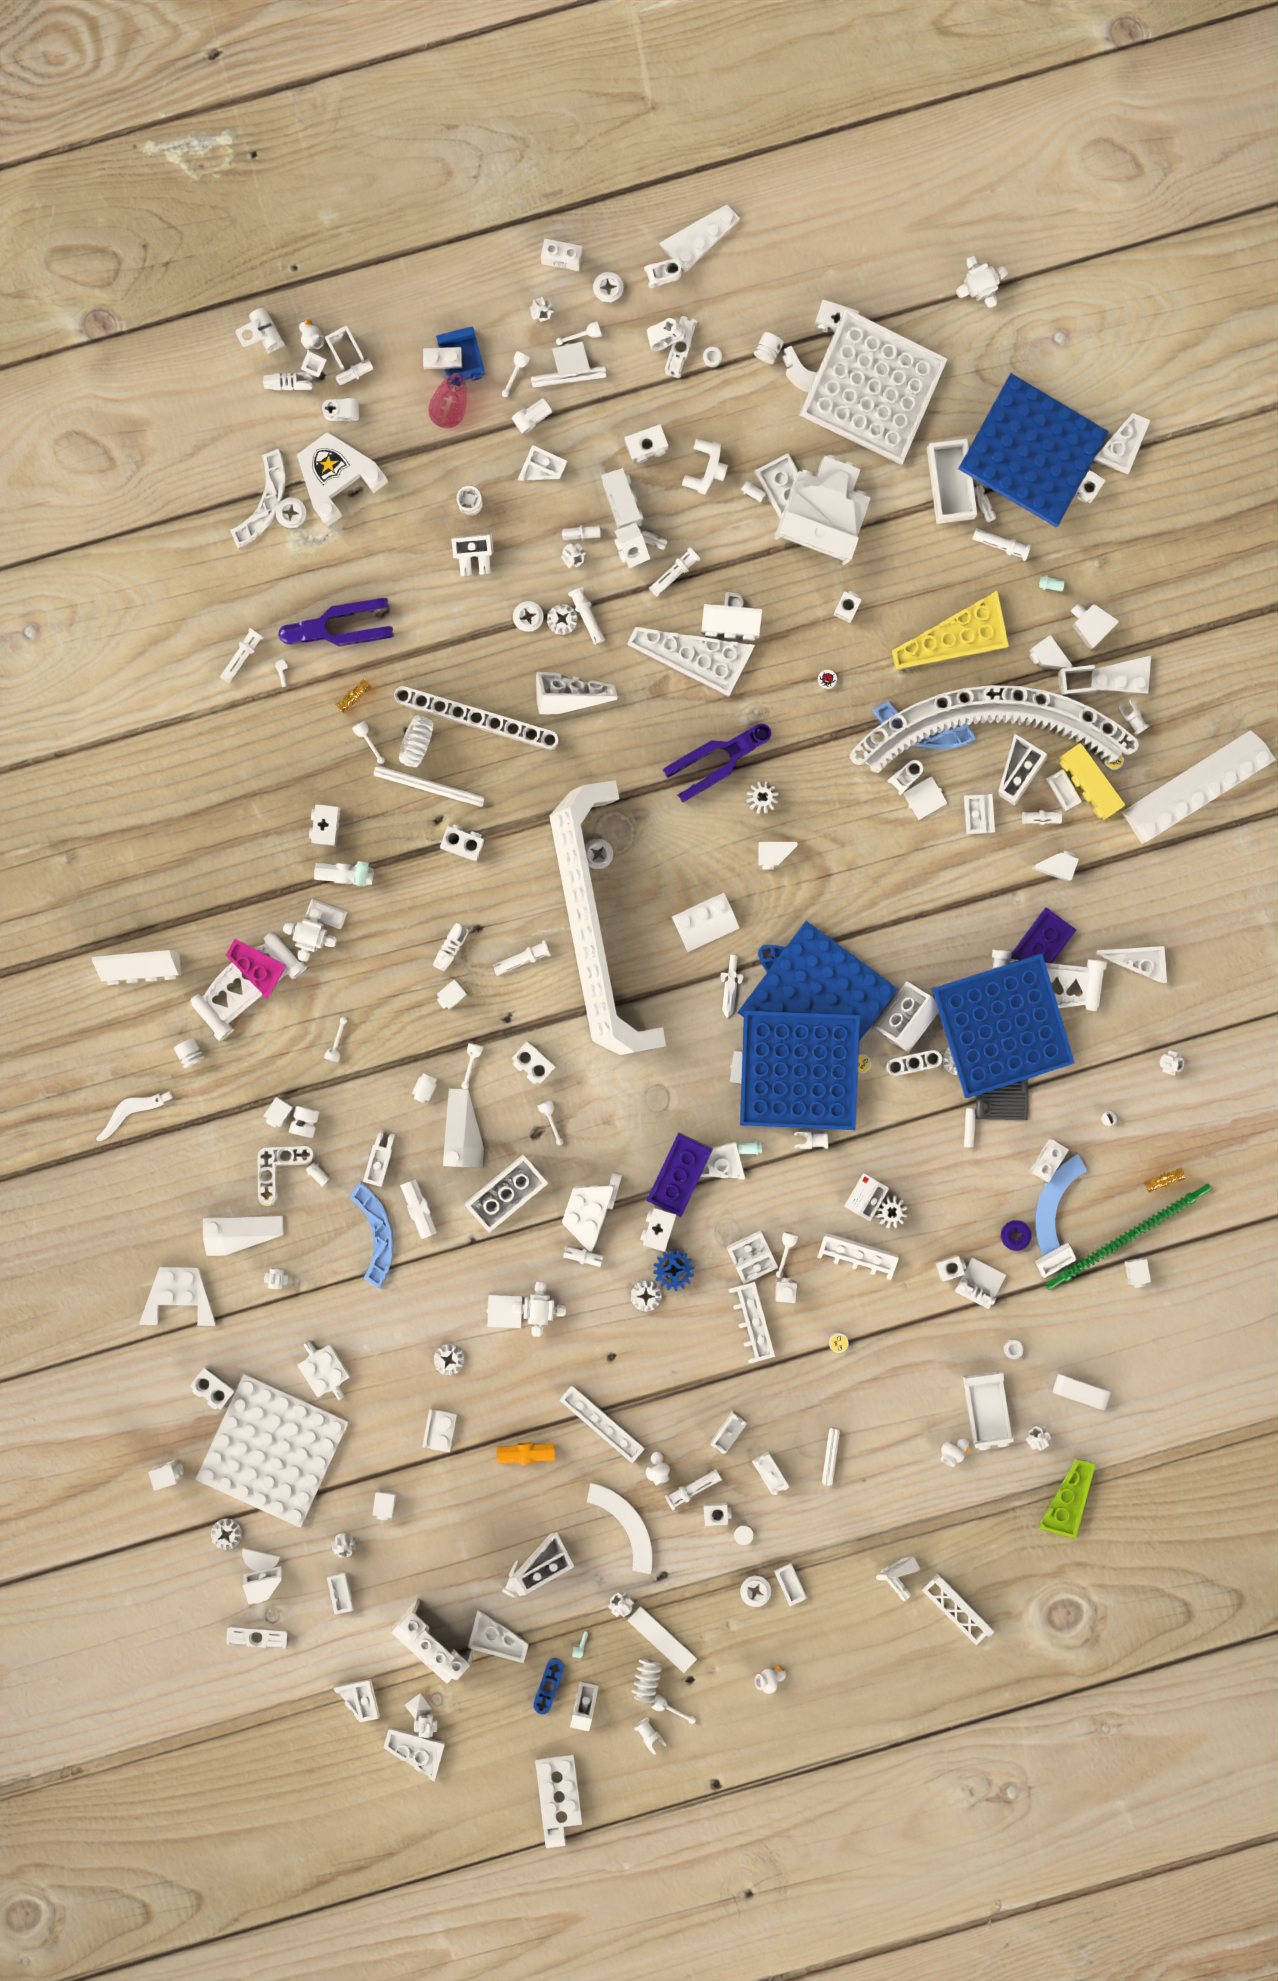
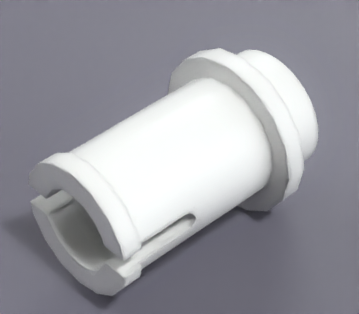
M747 480L741 489L744 492L743 494H748L760 503L766 492L752 484L753 481L749 482Z
M313 1162L306 1169L307 1175L310 1174L322 1187L330 1177L318 1167L319 1164Z

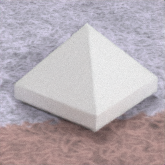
M421 1693L405 1704L415 1720L432 1709Z

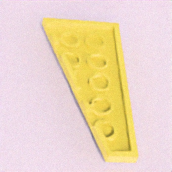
M995 591L986 598L941 622L939 625L892 650L895 670L1008 648L1009 645L998 592Z

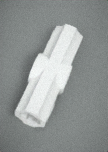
M316 863L314 879L335 881V883L352 884L356 868L350 864L332 865ZM370 868L367 872L366 885H372L373 868Z
M415 1179L400 1185L408 1203L409 1214L412 1220L415 1221L421 1239L436 1234L437 1230L430 1215L429 1205L425 1197L423 1198L417 1180Z

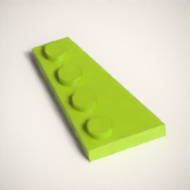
M1077 1458L1074 1460L1042 1518L1038 1529L1076 1539L1095 1463Z

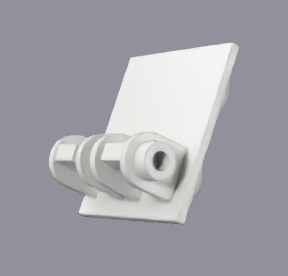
M971 1258L964 1272L965 1275L962 1276L955 1292L989 1309L991 1304L995 1303V1296L1006 1275Z

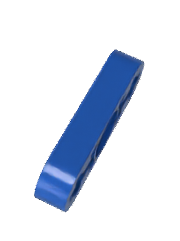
M558 1658L550 1659L546 1665L533 1705L534 1710L538 1714L548 1713L554 1700L564 1670V1664ZM557 1663L560 1670H556L554 1678L550 1677L552 1673L550 1665L554 1666ZM546 1681H551L554 1684L552 1691H546L543 1688V1684ZM540 1692L547 1696L545 1704L548 1706H544L543 1709H540L539 1704H537V1702L541 1703L543 1695H540Z

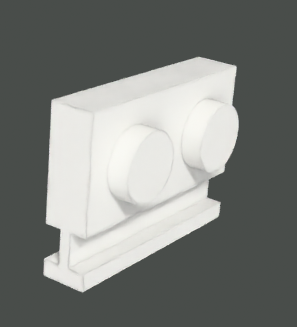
M992 794L964 796L966 835L994 833Z
M430 1408L422 1447L450 1452L457 1413Z

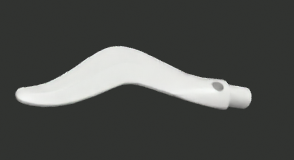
M169 1091L162 1095L159 1093L147 1098H128L123 1100L117 1106L104 1131L96 1138L97 1141L105 1140L113 1134L129 1114L164 1105L165 1101L173 1098L171 1092Z

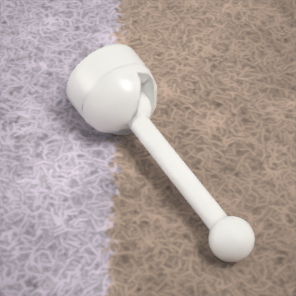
M597 321L592 322L588 325L586 331L563 339L557 338L556 343L557 345H562L563 342L587 334L592 338L600 337L602 334Z
M516 351L514 356L516 367L506 389L502 391L503 397L509 396V389L519 368L525 367L530 360V357Z
M363 721L353 727L352 730L357 736L366 739L378 758L377 762L383 764L385 762L384 757L380 756L367 735L369 732L367 723Z
M346 1017L340 1018L341 1024L334 1046L329 1048L324 1055L326 1060L339 1062L340 1052L337 1046L344 1024L347 1023Z
M468 1043L467 1053L471 1058L465 1081L461 1085L463 1089H468L469 1087L468 1081L474 1058L479 1057L483 1051V1046Z
M552 1100L537 1105L541 1114L548 1116L557 1139L556 1144L558 1146L563 1145V1140L559 1137L551 1116L554 1111Z
M790 1232L783 1233L782 1242L786 1247L779 1271L776 1272L777 1278H782L784 1275L782 1271L789 1247L794 1246L798 1240V1235Z
M659 1694L655 1696V1700L651 1705L652 1709L659 1712L667 1709L687 1719L690 1724L696 1722L694 1716H688L668 1706L667 1700Z

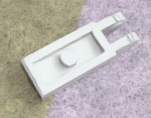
M379 1130L376 1142L372 1147L363 1182L380 1187L383 1185L395 1134L391 1133L388 1138L387 1147L380 1146L384 1136V1131Z

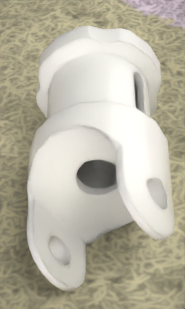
M1130 699V704L1134 709L1132 714L1126 713L1122 706H1119V709L1126 722H1129L1133 727L1136 736L1150 727V725L1146 724L1141 716L1142 712L1135 702Z
M812 1132L794 1133L795 1136H804L807 1139L805 1144L795 1145V1148L812 1149V1147H824L828 1149V1132H824V1134H812Z
M518 1561L514 1563L508 1575L510 1578L516 1573L514 1570ZM509 1578L502 1592L517 1598L518 1593Z
M648 1717L635 1725L634 1729L639 1731L644 1738L643 1742L654 1755H656V1752L652 1748V1743L657 1738L666 1746L658 1731H655L650 1725Z

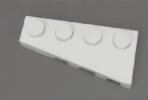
M725 205L660 242L659 246L671 259L678 260L682 270L686 272L740 221V217L728 205Z

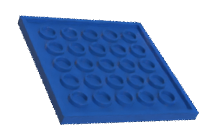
M1010 373L958 470L1057 527L1109 431Z
M805 921L737 1013L744 1017V1010L860 1014V1041L898 991V988L808 921Z
M1042 953L931 988L964 1098H970L1075 1064Z
M744 1010L740 1125L856 1130L860 1014Z

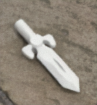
M730 955L729 972L721 973L722 982L728 976V981L725 982L722 1008L727 1019L734 1012L737 989L735 977L738 978L739 984L743 980V975L736 974L738 955Z

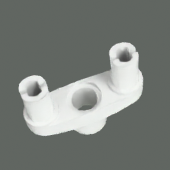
M696 438L693 449L708 453L711 457L704 478L698 479L685 475L682 486L698 490V493L706 494L714 479L724 481L728 465L719 462L721 443L714 441L711 443Z

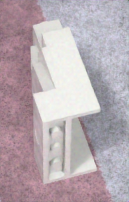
M828 455V457L824 456L822 458L816 477L807 470L799 471L796 474L774 539L778 540L779 537L838 558L842 560L841 564L845 565L852 559L859 539L858 534L870 497L866 496L867 494L863 491H853L861 469L856 468L857 465L851 462L843 463L838 461L837 457Z
M417 1598L392 1626L390 1632L447 1684L452 1678L458 1680L470 1667L475 1650L470 1649L462 1657L454 1649L449 1652L428 1633L430 1627L416 1615L421 1601Z

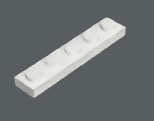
M573 1385L559 1399L631 1463L645 1449Z

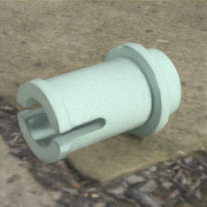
M1045 575V577L1041 576L1039 587L1042 590L1052 589L1062 592L1065 581L1063 579L1049 578L1048 575Z
M357 862L353 885L362 887L366 885L367 872L370 870V867H368L369 863Z
M756 1140L750 1143H738L739 1155L756 1154L757 1156L762 1153V1142Z

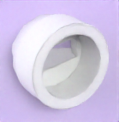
M1105 1111L1101 1116V1121L1106 1126H1113L1117 1122V1115L1113 1111ZM1107 1114L1111 1115L1113 1123H1110Z

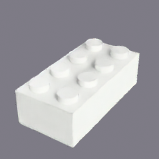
M967 439L929 443L927 447L936 524L972 520L977 516L973 479L958 470L969 449Z

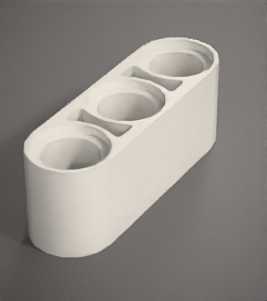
M929 1050L893 1058L886 1063V1071L890 1075L898 1076L935 1068L941 1064L942 1056L938 1051ZM931 1053L937 1056L935 1064L928 1062V1056ZM913 1057L919 1062L918 1066L914 1069L909 1066V1060ZM894 1061L900 1065V1069L896 1073L890 1069V1065Z
M1058 1374L1052 1391L1060 1396L1101 1410L1106 1409L1111 1394L1108 1390L1062 1374Z

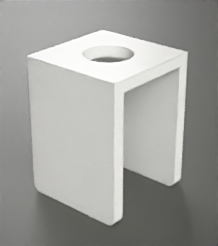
M347 326L325 337L342 372L345 369L332 344L343 338L349 337L361 361H364L363 355Z
M1095 665L1061 669L1058 672L1061 696L1096 692L1098 687L1067 690L1065 674L1092 671Z

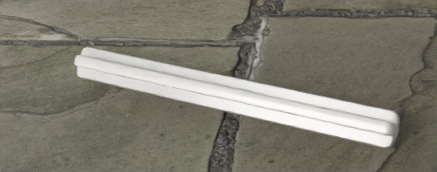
M376 766L374 770V775L476 806L482 807L485 798L480 795L381 766Z

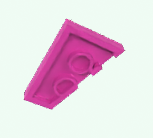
M234 939L226 954L229 960L250 980L262 995L269 999L286 965L237 939Z

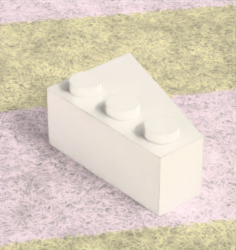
M623 468L601 475V480L618 529L633 522H636L637 526L640 527L643 515L641 509H638L635 503L637 502L635 491L630 489L631 479L628 472L625 473Z
M1014 734L999 788V796L1014 806L1047 759L1045 752Z
M558 1533L549 1534L510 1578L519 1596L530 1593L574 1568Z

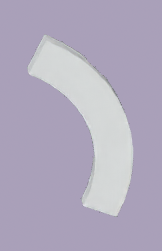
M279 448L261 455L265 467L266 485L257 509L242 524L230 530L238 549L255 540L266 530L276 516L278 504L283 500L286 478L284 461Z
M591 1482L587 1502L600 1506L610 1512L626 1530L633 1551L632 1571L651 1574L652 1548L649 1534L642 1518L625 1498L605 1486Z

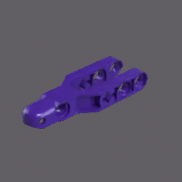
M388 598L331 606L320 618L282 626L278 632L279 639L286 645L327 640L340 647L394 637L392 626L336 635L329 634L325 628V624L331 619L353 616L359 612L370 611L371 613L377 609L389 608Z
M757 724L728 742L711 740L663 769V772L669 778L717 749H723L728 752L730 762L677 794L683 803L728 777L739 758L755 750L770 739L771 729L766 724Z

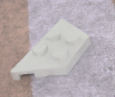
M609 1184L608 1186L591 1185L590 1187L575 1186L572 1190L562 1223L591 1253L595 1248L615 1188L614 1184Z

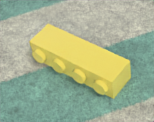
M1081 743L1059 758L1061 760L1059 762L1064 771H1069L1073 784L1082 789L1084 799L1088 803L1091 802L1095 807L1093 811L1098 818L1102 817L1105 820L1125 806V803Z

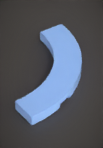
M890 701L872 710L881 724L898 713ZM892 721L894 728H901L899 721ZM965 723L962 727L958 726L947 731L944 729L941 733L936 732L934 736L930 734L927 739L923 738L921 742L917 741L914 746L936 750L951 749L971 743L976 740V737L970 726Z
M1079 1154L1069 1158L1058 1167L1049 1183L1046 1182L1039 1196L1035 1214L1036 1238L1043 1256L1060 1247L1056 1235L1055 1217L1058 1203L1064 1191L1077 1177L1087 1172Z
M359 1182L349 1198L361 1208L369 1220L374 1242L372 1260L364 1279L380 1289L392 1261L393 1233L390 1220L382 1203L366 1185Z

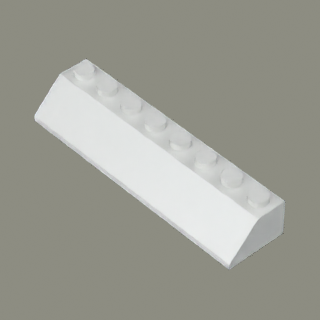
M1250 730L1123 810L1122 814L1143 844L1276 759L1267 745Z

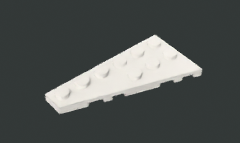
M635 627L627 643L628 646L728 697L755 647L752 644L721 641Z

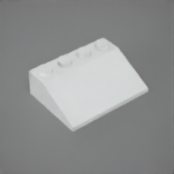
M171 950L92 957V962L101 981L107 982V985H117L121 980H126V983H138V979L144 978L146 982L157 981V977H165V980H175L176 976L181 975L180 952Z

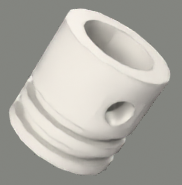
M764 332L754 351V355L766 363L774 364L784 342L776 335Z
M194 1037L173 1048L179 1060H182L181 1064H184V1068L190 1067L205 1058L201 1056L202 1052H199L200 1048Z

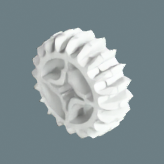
M418 715L411 720L400 748L399 759L401 763L409 767H417L421 763L432 736V720Z

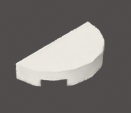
M244 1547L242 1550L245 1564L254 1571L274 1568L281 1557Z

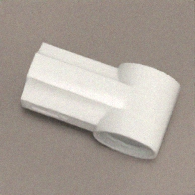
M542 398L529 408L518 411L513 415L512 420L520 432L526 434L538 422L550 415L552 410Z

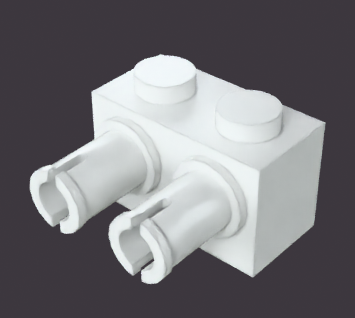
M492 533L452 538L453 558L459 559L460 576H465L466 572L467 576L473 575L470 559L472 556L478 557L479 574H484L485 571L486 574L492 573L489 558L494 553Z

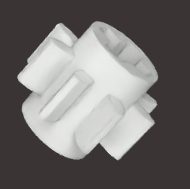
M543 297L534 299L532 306H529L532 318L534 320L538 318L540 322L550 319L551 313H554L550 299L545 301Z
M569 543V545L564 547L561 558L569 568L572 565L577 567L584 562L586 552L578 543L575 546Z
M1169 1050L1168 1054H1163L1160 1060V1066L1164 1068L1163 1072L1175 1075L1176 1071H1182L1184 1067V1059L1180 1058L1182 1054Z
M270 1268V1273H265L264 1283H268V1288L282 1289L283 1285L288 1283V1275H284V1269Z
M1035 1426L1028 1431L1029 1437H1026V1440L1032 1450L1036 1448L1041 1451L1049 1446L1048 1440L1052 1438L1045 1427L1041 1429Z
M347 1533L336 1535L335 1541L331 1542L334 1554H338L342 1558L350 1556L352 1549H356L353 1536L349 1537Z
M618 1592L610 1599L608 1608L612 1610L616 1617L620 1614L625 1617L632 1611V1604L634 1602L627 1593L621 1595Z
M420 1715L419 1720L414 1722V1732H418V1736L422 1738L432 1737L433 1732H437V1720H433L432 1715Z

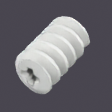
M639 1659L643 1666L637 1667V1670L642 1673L635 1674V1677L640 1679V1681L633 1683L638 1687V1689H632V1692L636 1694V1697L633 1698L641 1702L653 1703L655 1698L652 1695L656 1694L654 1688L658 1687V1682L655 1680L660 1679L658 1673L662 1670L659 1666L661 1663L651 1659Z

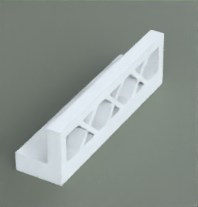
M938 1573L922 1588V1591L976 1645L986 1635L990 1637L994 1633L993 1628ZM936 1583L941 1588V1595H932L928 1589ZM943 1598H951L954 1601V1609H946L943 1606ZM957 1612H965L968 1615V1623L959 1622L957 1620ZM971 1626H978L983 1632L975 1638L971 1634Z

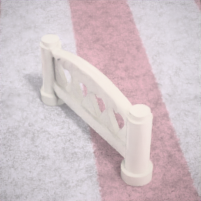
M270 932L263 938L265 944L254 948L263 954H270L271 958L286 965L279 981L287 974L292 979H295L307 968L302 961H298L277 934ZM231 963L217 976L203 996L197 994L190 1001L195 1010L215 1032L214 1036L216 1039L222 1041L234 1030L229 1023L260 998L262 993L250 980L244 979L242 972ZM236 978L241 980L243 995L230 992L227 989V986L233 983ZM220 991H225L227 994L228 1008L213 1003V997L219 996Z
M992 950V957L994 958L993 968L1018 960L1011 959L1012 951ZM1088 959L1087 967L1045 963L1051 983L1057 977L1063 988L1062 994L1054 992L1058 1008L1085 1005L1086 1010L1097 1011L1100 1004L1103 971L1107 967L1106 961ZM1075 979L1082 990V995L1078 997L1075 994L1069 996L1066 993Z

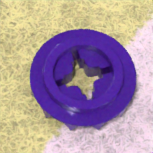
M1012 1220L1001 1229L1003 1245L1010 1250H1023L1031 1241V1230L1023 1221ZM1014 1227L1018 1233L1024 1234L1018 1237L1017 1244L1014 1238L1008 1237L1014 1234Z

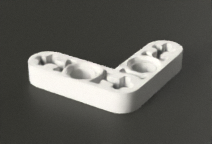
M307 1146L263 1148L259 1151L258 1198L261 1202L271 1204L276 1199V1166L310 1164L314 1160V1152L311 1148ZM284 1151L291 1153L289 1161L281 1160V1154ZM294 1151H297V1155L304 1154V1151L310 1154L307 1160H304L302 1157H296L297 1161H294ZM266 1152L272 1156V1158L268 1159V1165H272V1168H262V1165L266 1166V1161L262 1158ZM270 1171L272 1173L271 1180L264 1181L262 1179L263 1172ZM262 1184H273V1187L268 1186V1191L272 1194L269 1200L262 1197V1194H266V1187H262Z

